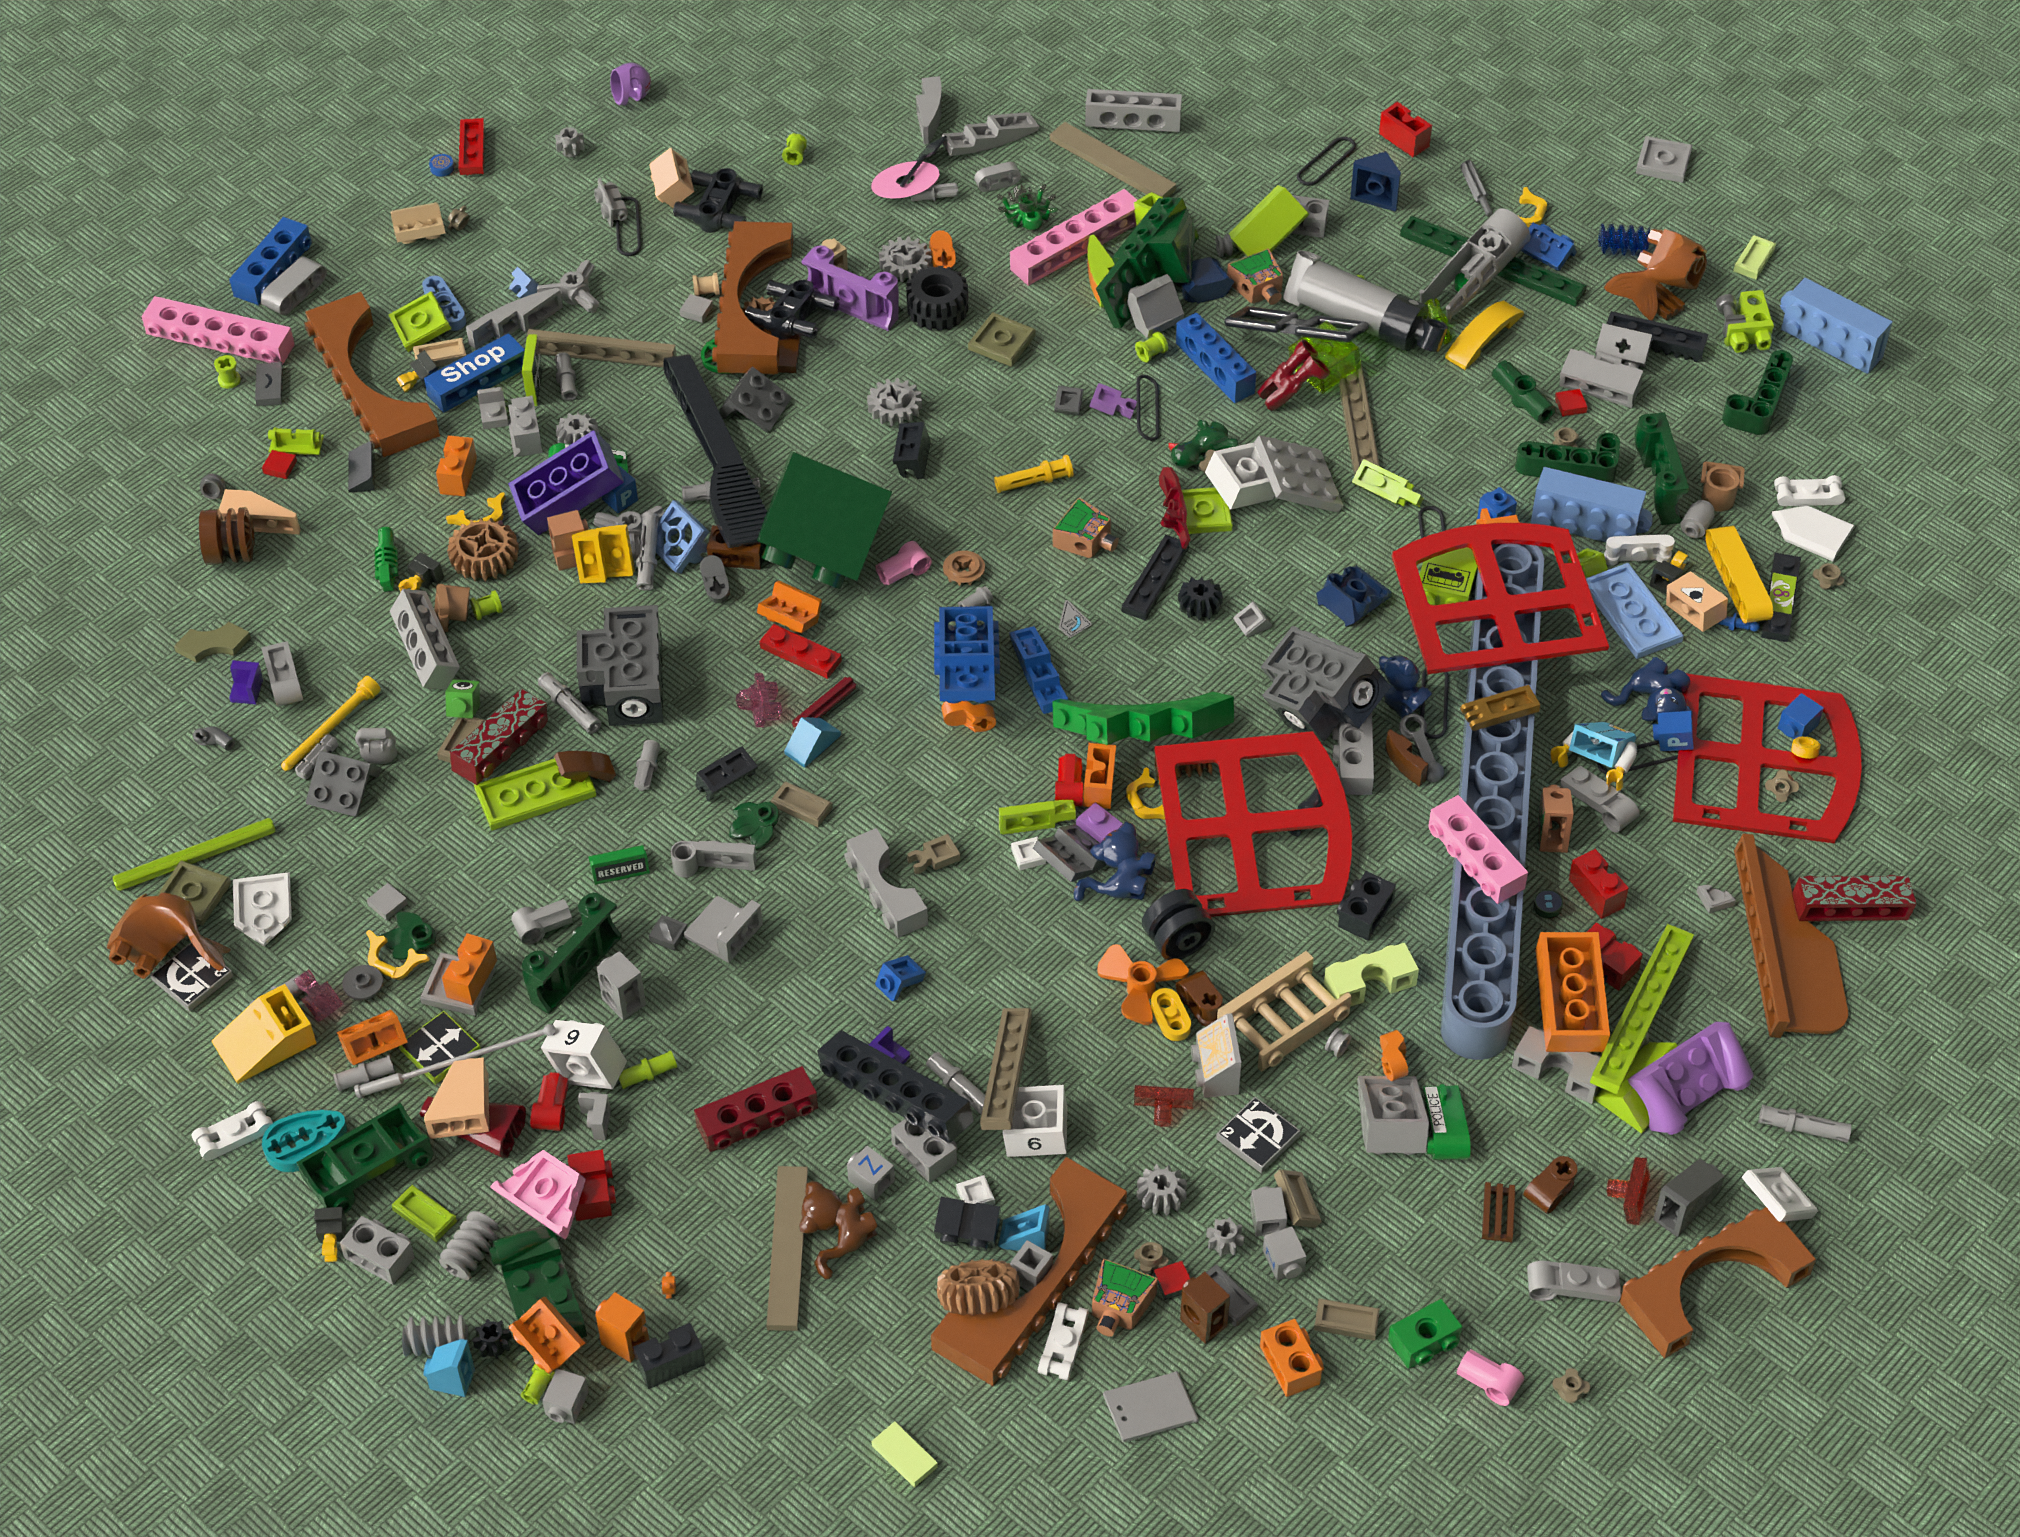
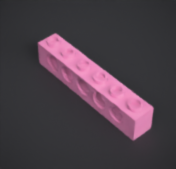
M1123 189L1022 246L1015 248L1010 252V270L1029 286L1088 253L1090 235L1094 234L1102 245L1136 226L1134 202L1137 199Z
M154 296L142 315L145 331L148 335L235 354L245 358L261 360L267 363L282 362L283 365L295 345L291 327Z

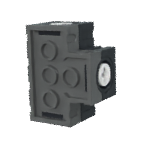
M658 605L604 608V629H594L592 631L577 630V678L581 703L584 706L606 705L609 726L664 723L662 689L663 652Z
M1295 626L1290 628L1261 666V669L1273 682L1262 695L1287 727L1298 732L1313 731L1319 741L1322 742L1326 741L1339 722L1351 724L1352 727L1359 729L1391 688L1366 654L1357 653L1351 648L1337 645L1335 642L1323 637L1319 638L1317 635L1305 630L1302 631Z

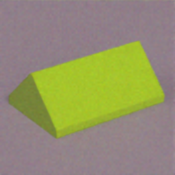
M1277 185L1229 235L1232 244L1246 257L1266 249L1272 252L1310 214L1285 187Z
M1649 1042L1637 1053L1618 1094L1602 1089L1595 1096L1594 1100L1642 1134L1649 1127V1114L1642 1098L1629 1084L1627 1079L1678 1045L1669 1042Z

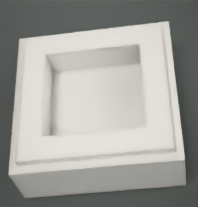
M1038 837L1011 843V850L1019 871L1046 864V860L1033 850L1036 841L1039 840Z
M985 1175L956 1184V1190L961 1200L972 1204L977 1202L995 1205V1199Z

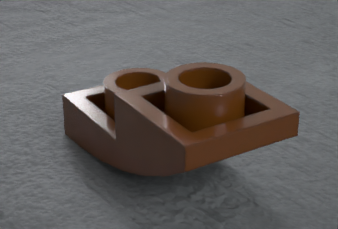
M1390 729L1387 732L1385 748L1389 758L1404 776L1420 787L1426 781L1428 763L1420 756L1412 754V742L1405 736L1399 735Z
M593 751L557 752L554 755L558 771L566 779L583 782L588 776H591L595 779L598 778L610 782L616 776L610 757L607 754Z

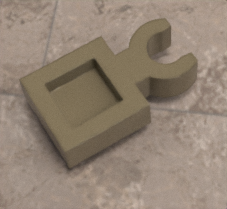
M949 834L923 843V851H911L907 854L908 863L919 861V863L914 864V873L920 874L929 865L938 870L960 861V853Z

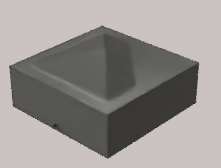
M1058 385L1054 412L1080 415L1083 389Z
M661 915L649 934V941L675 951L684 937L687 924Z

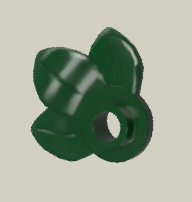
M745 802L733 809L737 819L730 826L729 837L731 839L750 837L752 845H755V850L761 849L771 840L774 834L773 827L779 820V810L775 804L771 802H762L760 804ZM765 812H768L766 816L761 817Z
M398 912L396 914L398 928L380 935L388 939L384 946L393 950V959L399 960L408 958L409 949L412 948L418 952L419 950L431 947L436 941L434 928L424 923L419 915L410 912Z

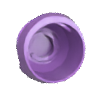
M630 62L613 69L610 83L612 95L617 105H626L629 97L639 101L650 91L651 78L643 66Z

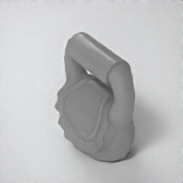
M361 728L357 731L355 741L360 747L361 757L366 762L380 765L392 762L396 758V738L389 729Z

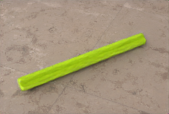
M271 818L263 819L113 876L114 885L118 891L127 889L174 871L180 861L193 864L275 833V826Z

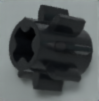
M487 1319L486 1323L481 1327H475L477 1338L473 1339L475 1349H480L482 1358L488 1355L499 1359V1355L504 1350H510L507 1341L512 1339L510 1329L504 1330L502 1320L497 1323Z

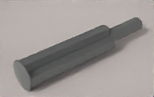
M1471 160L1464 161L1460 165V169L1475 201L1478 204L1481 203L1486 216L1490 217L1493 211L1488 203L1487 196L1489 194L1474 162Z

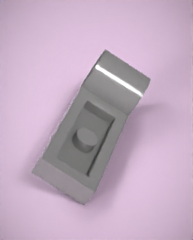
M288 641L261 647L276 706L279 707L303 701Z
M1582 766L1577 767L1561 779V788H1568L1571 790L1572 795L1600 812L1604 824L1612 832H1619L1640 815L1639 809L1633 800L1620 791H1616V788L1609 785L1608 787L1604 780Z
M679 841L671 848L673 871L679 877L694 875L698 870V866L755 870L756 868L755 845L723 843L719 841Z
M1535 1261L1527 1266L1529 1297L1533 1300L1548 1301L1557 1295L1617 1303L1621 1298L1619 1270L1550 1261Z

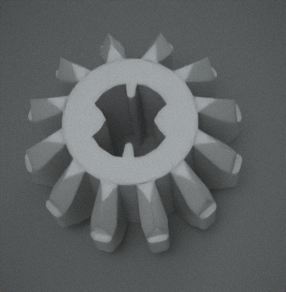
M579 411L576 415L568 413L567 418H560L559 425L556 426L558 443L572 444L593 430L600 435L598 423L595 418L590 417L589 413L581 415Z
M1157 1163L1154 1166V1171L1145 1168L1143 1177H1139L1137 1181L1138 1201H1142L1144 1210L1152 1208L1154 1216L1159 1210L1163 1211L1166 1216L1170 1213V1208L1176 1211L1179 1210L1181 1203L1185 1202L1187 1198V1192L1185 1191L1187 1189L1186 1179H1181L1182 1174L1180 1170L1171 1172L1169 1164L1165 1169H1160Z

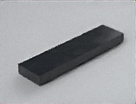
M1165 534L1124 601L1121 612L1146 621L1187 553L1189 544L1186 549H1182L1180 539Z

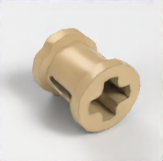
M717 273L705 277L692 275L696 296L710 293L720 295Z

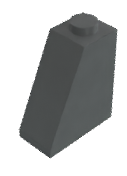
M1700 1158L1661 1189L1653 1220L1676 1237H1679L1721 1191L1725 1175L1717 1167L1706 1163Z

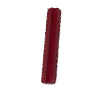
M844 677L793 719L792 726L796 729L801 717L821 718L856 689L854 680L851 677Z

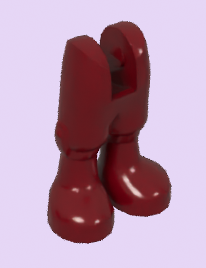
M1302 339L1296 345L1289 359L1282 362L1258 390L1257 393L1260 398L1266 399L1265 405L1268 410L1274 411L1288 402L1310 377L1325 379L1331 374L1329 368L1317 358L1319 354L1316 349L1305 339ZM1301 364H1303V365L1299 368V370L1294 374L1295 370H1296Z

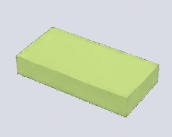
M1753 235L1736 262L1734 272L1756 280L1773 254L1776 243Z
M893 1422L872 1440V1447L914 1488L938 1468V1463L896 1422Z

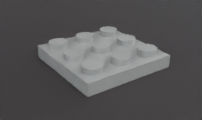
M1261 435L1254 441L1277 499L1337 513L1340 511L1343 503L1321 450Z

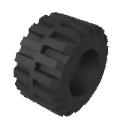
M939 265L938 267L928 266L927 269L922 268L918 270V274L914 273L907 282L908 316H911L913 322H917L918 326H925L928 330L937 329L939 331L942 328H953V325H959L961 320L966 318L969 310L968 284L966 278L961 276L959 271H953L951 267L943 268V266Z

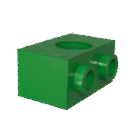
M1441 1298L1391 1325L1388 1342L1406 1367L1410 1369L1417 1364L1419 1366L1427 1364L1434 1355L1443 1350L1448 1352L1454 1349L1460 1342L1462 1325ZM1429 1334L1433 1338H1424L1421 1335Z

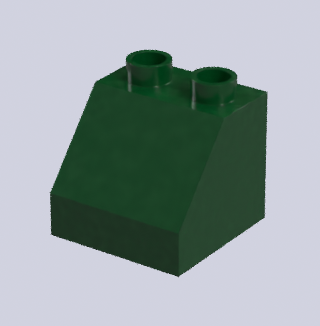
M790 451L757 538L758 542L767 545L762 558L792 570L796 557L814 563L816 567L811 578L841 589L845 577L857 581L892 491Z

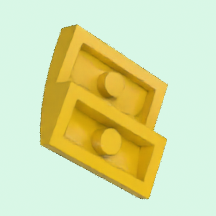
M627 525L601 527L572 535L580 583L606 582L607 577L634 575L635 568Z

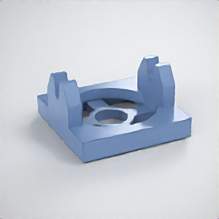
M673 500L658 522L656 553L675 572L682 573L689 562L695 564L704 559L700 554L703 552L707 553V544L704 542V539L709 531L679 501ZM690 524L693 534L691 541L688 543L685 540L684 531ZM675 529H678L680 533L679 539L676 543H672L671 536L677 534ZM679 546L683 550V553L679 556H671L669 554L673 547Z

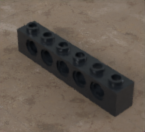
M840 1030L817 1050L820 1069L826 1076L834 1077L847 1088L857 1090L864 1094L868 1100L878 1102L891 1113L901 1115L912 1125L924 1128L936 1138L940 1137L951 1143L974 1122L969 1100L843 1030Z

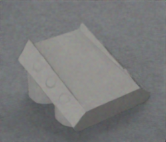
M1168 274L1153 279L1143 286H1136L1130 289L1127 304L1136 328L1146 338L1151 337L1155 332L1164 331L1184 319V312L1173 281Z

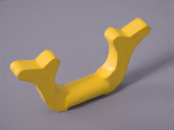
M1524 187L1519 203L1533 204L1537 209L1531 218H1520L1527 227H1530L1532 222L1540 225L1547 210V202L1543 198L1533 195L1527 187Z
M501 492L495 498L487 499L488 506L493 508L494 512L482 518L484 521H488L491 517L495 523L500 520L502 521V504L506 500L504 492ZM464 510L446 517L448 524L461 526V524L469 525L470 520L465 517Z
M1146 767L1143 769L1142 775L1127 786L1126 798L1138 817L1142 819L1165 820L1163 804L1157 808H1148L1143 805L1137 794L1139 789L1145 787L1153 788L1155 785V780L1149 776V769Z
M371 930L366 932L370 940L368 963L388 977L395 980L403 979L418 964L430 960L426 954H417L411 948L408 950V958L404 965L394 967L379 960L378 955L380 949L388 942V939L384 936L377 937Z

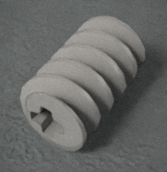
M472 1211L468 1214L467 1220L463 1221L460 1230H457L454 1234V1239L449 1241L447 1249H444L440 1254L439 1263L450 1274L463 1280H469L471 1277L467 1269L471 1271L477 1269L478 1266L474 1260L482 1261L484 1259L481 1251L489 1252L491 1246L487 1241L493 1242V1240L498 1239L493 1230L497 1231L499 1229L498 1224L487 1215L478 1211Z
M447 1315L445 1323L442 1325L438 1316H434L432 1325H428L425 1316H422L419 1325L415 1324L413 1317H409L408 1324L404 1326L402 1332L404 1356L407 1357L410 1354L411 1348L415 1356H420L424 1348L427 1355L432 1356L436 1347L460 1339L467 1340L469 1345L468 1326L464 1321L463 1315H459L456 1324H453L450 1315Z

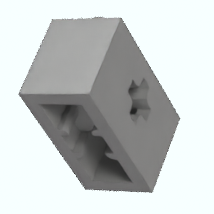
M1603 323L1595 355L1599 351L1622 358L1624 365H1632L1638 369L1639 367L1645 368L1653 339L1652 334ZM1623 343H1627V348L1630 350L1620 353L1617 346L1620 347Z

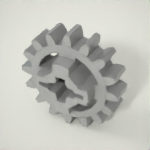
M910 236L906 240L897 237V242L889 240V246L882 245V251L879 252L880 269H883V272L891 273L895 277H900V282H903L905 278L910 280L914 273L918 274V270L922 268L927 269L928 266H932L931 249H927L926 243L920 244V239L918 238L911 241Z
M896 378L895 382L886 379V384L884 385L878 382L877 389L871 388L870 395H867L868 412L872 413L874 420L880 418V424L889 421L890 426H893L895 422L899 424L904 423V420L912 422L913 416H919V409H922L921 391H917L916 385L909 386L908 380L900 383L899 378Z

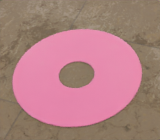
M917 161L897 164L882 171L874 178L871 185L872 191L884 198H904L916 195L930 188L937 181L939 170L931 163L922 162L913 174L915 179L904 187H900L896 180L901 176L907 175Z

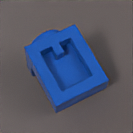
M906 955L883 963L875 985L891 1001H895L898 999L902 988L922 982L926 972Z

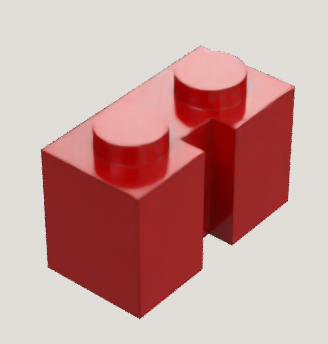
M1398 101L1381 112L1379 134L1413 158L1430 147L1432 131L1430 123L1420 116L1411 117V110Z
M1595 848L1572 860L1568 880L1596 914L1603 919L1625 907L1629 888L1616 872L1608 874L1609 864Z
M1596 922L1587 932H1599L1604 981L1619 991L1639 971L1643 953L1634 945L1628 944L1625 941L1621 944L1616 940V935L1612 930L1604 928Z
M603 1149L567 1155L568 1166L586 1179L575 1212L576 1221L612 1216L611 1204L616 1203L614 1185L608 1186V1178H613L611 1160L605 1161Z

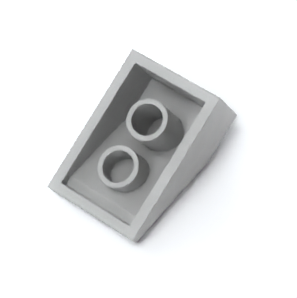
M1358 1076L1362 1135L1366 1152L1379 1155L1385 1153H1403L1407 1155L1426 1153L1429 1121L1416 1076H1405L1394 1081H1390L1386 1076Z

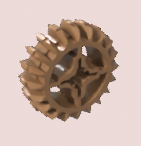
M492 517L488 521L480 518L479 522H473L470 519L469 525L461 524L460 530H454L453 537L449 538L447 552L450 564L455 568L457 574L462 573L465 579L472 576L474 581L478 578H483L486 582L487 577L496 579L497 574L506 575L507 569H513V564L518 558L519 545L517 537L509 525L504 526L501 520L495 523Z
M982 1258L978 1261L961 1262L960 1265H952L949 1269L944 1270L938 1277L937 1296L944 1310L950 1311L953 1314H972L974 1316L975 1314L983 1313L985 1315L986 1312H996L999 1308L1005 1309L1008 1304L1015 1302V1299L1019 1297V1276L1016 1269L1003 1260H984Z

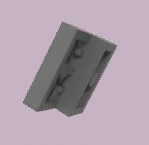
M1076 824L1059 827L1055 836L1039 839L1033 847V850L1070 882L1085 878L1107 865L1104 861L1097 860L1092 856L1090 850L1098 843Z

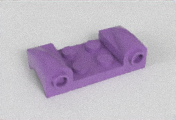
M820 245L812 248L803 258L802 264L807 266L808 281L813 283L814 288L820 290L822 294L839 297V311L889 331L898 320L899 291L897 278L889 272H880L871 280L865 279L862 276L834 266V252L828 247Z
M1714 1022L1627 1080L1640 1095L1647 1108L1650 1130L1667 1132L1669 1135H1672L1684 1129L1683 1124L1688 1120L1685 1113L1723 1088H1733L1735 1091L1745 1089L1751 1084L1750 1080L1754 1077V1074L1730 1024L1727 1022Z

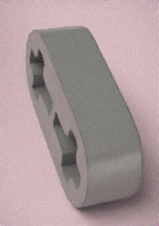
M1005 162L980 169L975 174L974 179L981 191L989 192L1016 184L1021 178V173L1015 163Z

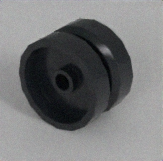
M1189 889L1174 890L1163 895L1146 910L1142 918L1143 929L1150 939L1154 941V945L1165 960L1173 958L1181 960L1193 955L1211 939L1215 932V922L1208 912L1202 908L1201 902L1193 891Z

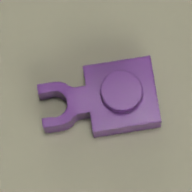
M1098 383L1089 407L1112 416L1115 411H1118L1122 416L1131 419L1137 401L1130 398H1121V391Z

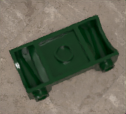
M1662 412L1641 415L1635 429L1634 440L1643 467H1651L1653 476H1657L1653 492L1655 511L1661 525L1680 524L1683 519L1677 502L1689 492V485L1666 414Z
M590 893L584 896L578 904V911L581 914L583 925L577 927L572 937L564 945L556 949L553 957L540 950L534 951L525 957L522 963V973L531 1004L550 1014L622 938V934L618 931L610 916L617 908V904L598 893Z
M399 1103L297 1161L296 1164L301 1177L325 1208L342 1207L345 1214L352 1208L355 1202L354 1189L402 1161L409 1170L422 1169L430 1163L434 1152L428 1136L415 1126L403 1105Z
M540 1226L493 1240L494 1247L489 1249L494 1266L500 1265L516 1319H520L538 1300L545 1296L581 1338L587 1337L585 1323L570 1283L555 1232L546 1226Z

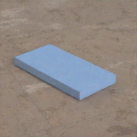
M1629 563L1586 578L1594 603L1636 659L1683 641L1684 635Z

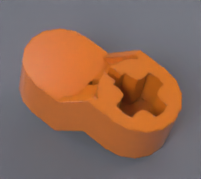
M942 230L934 232L929 242L933 267H938L939 265L943 266V268H954L956 256L951 236Z
M961 701L959 703L944 702L941 707L944 722L949 726L965 725L976 733L988 731L996 725L994 709L988 704L973 705L968 701Z
M1398 1030L1381 1035L1380 1045L1383 1051L1381 1059L1383 1061V1073L1390 1081L1407 1076L1408 1066L1405 1060V1038Z

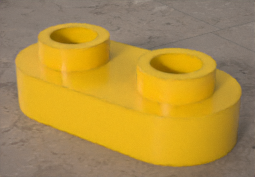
M1169 988L1155 991L1151 997V1010L1163 1035L1172 1041L1186 1039L1191 1032V1019L1179 995ZM1162 1005H1167V1006H1169V1007H1167V1008H1162L1161 1006H1162Z

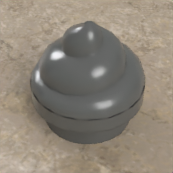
M214 473L204 476L200 482L201 493L208 499L222 497L227 487L225 480Z

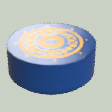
M447 154L435 155L429 161L430 171L435 176H447L454 170L453 159Z

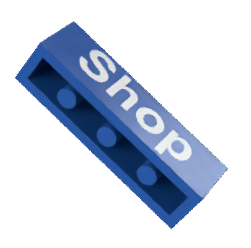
M508 333L425 377L427 396L444 413L478 395V390L489 389L521 372L525 349Z

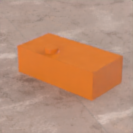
M1540 932L1535 950L1546 1052H1604L1610 1037L1599 932Z

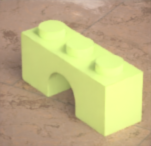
M1405 943L1396 946L1389 945L1380 951L1371 954H1361L1355 959L1336 962L1325 969L1324 985L1336 1000L1348 992L1352 996L1351 1007L1364 1003L1365 981H1381L1386 985L1390 994L1417 986L1419 968Z

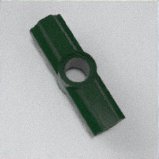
M1506 360L1499 362L1492 370V377L1511 395V402L1515 407L1525 409L1537 422L1542 424L1549 421L1552 415L1555 414L1556 407L1536 388V381L1533 377L1523 375L1511 362Z

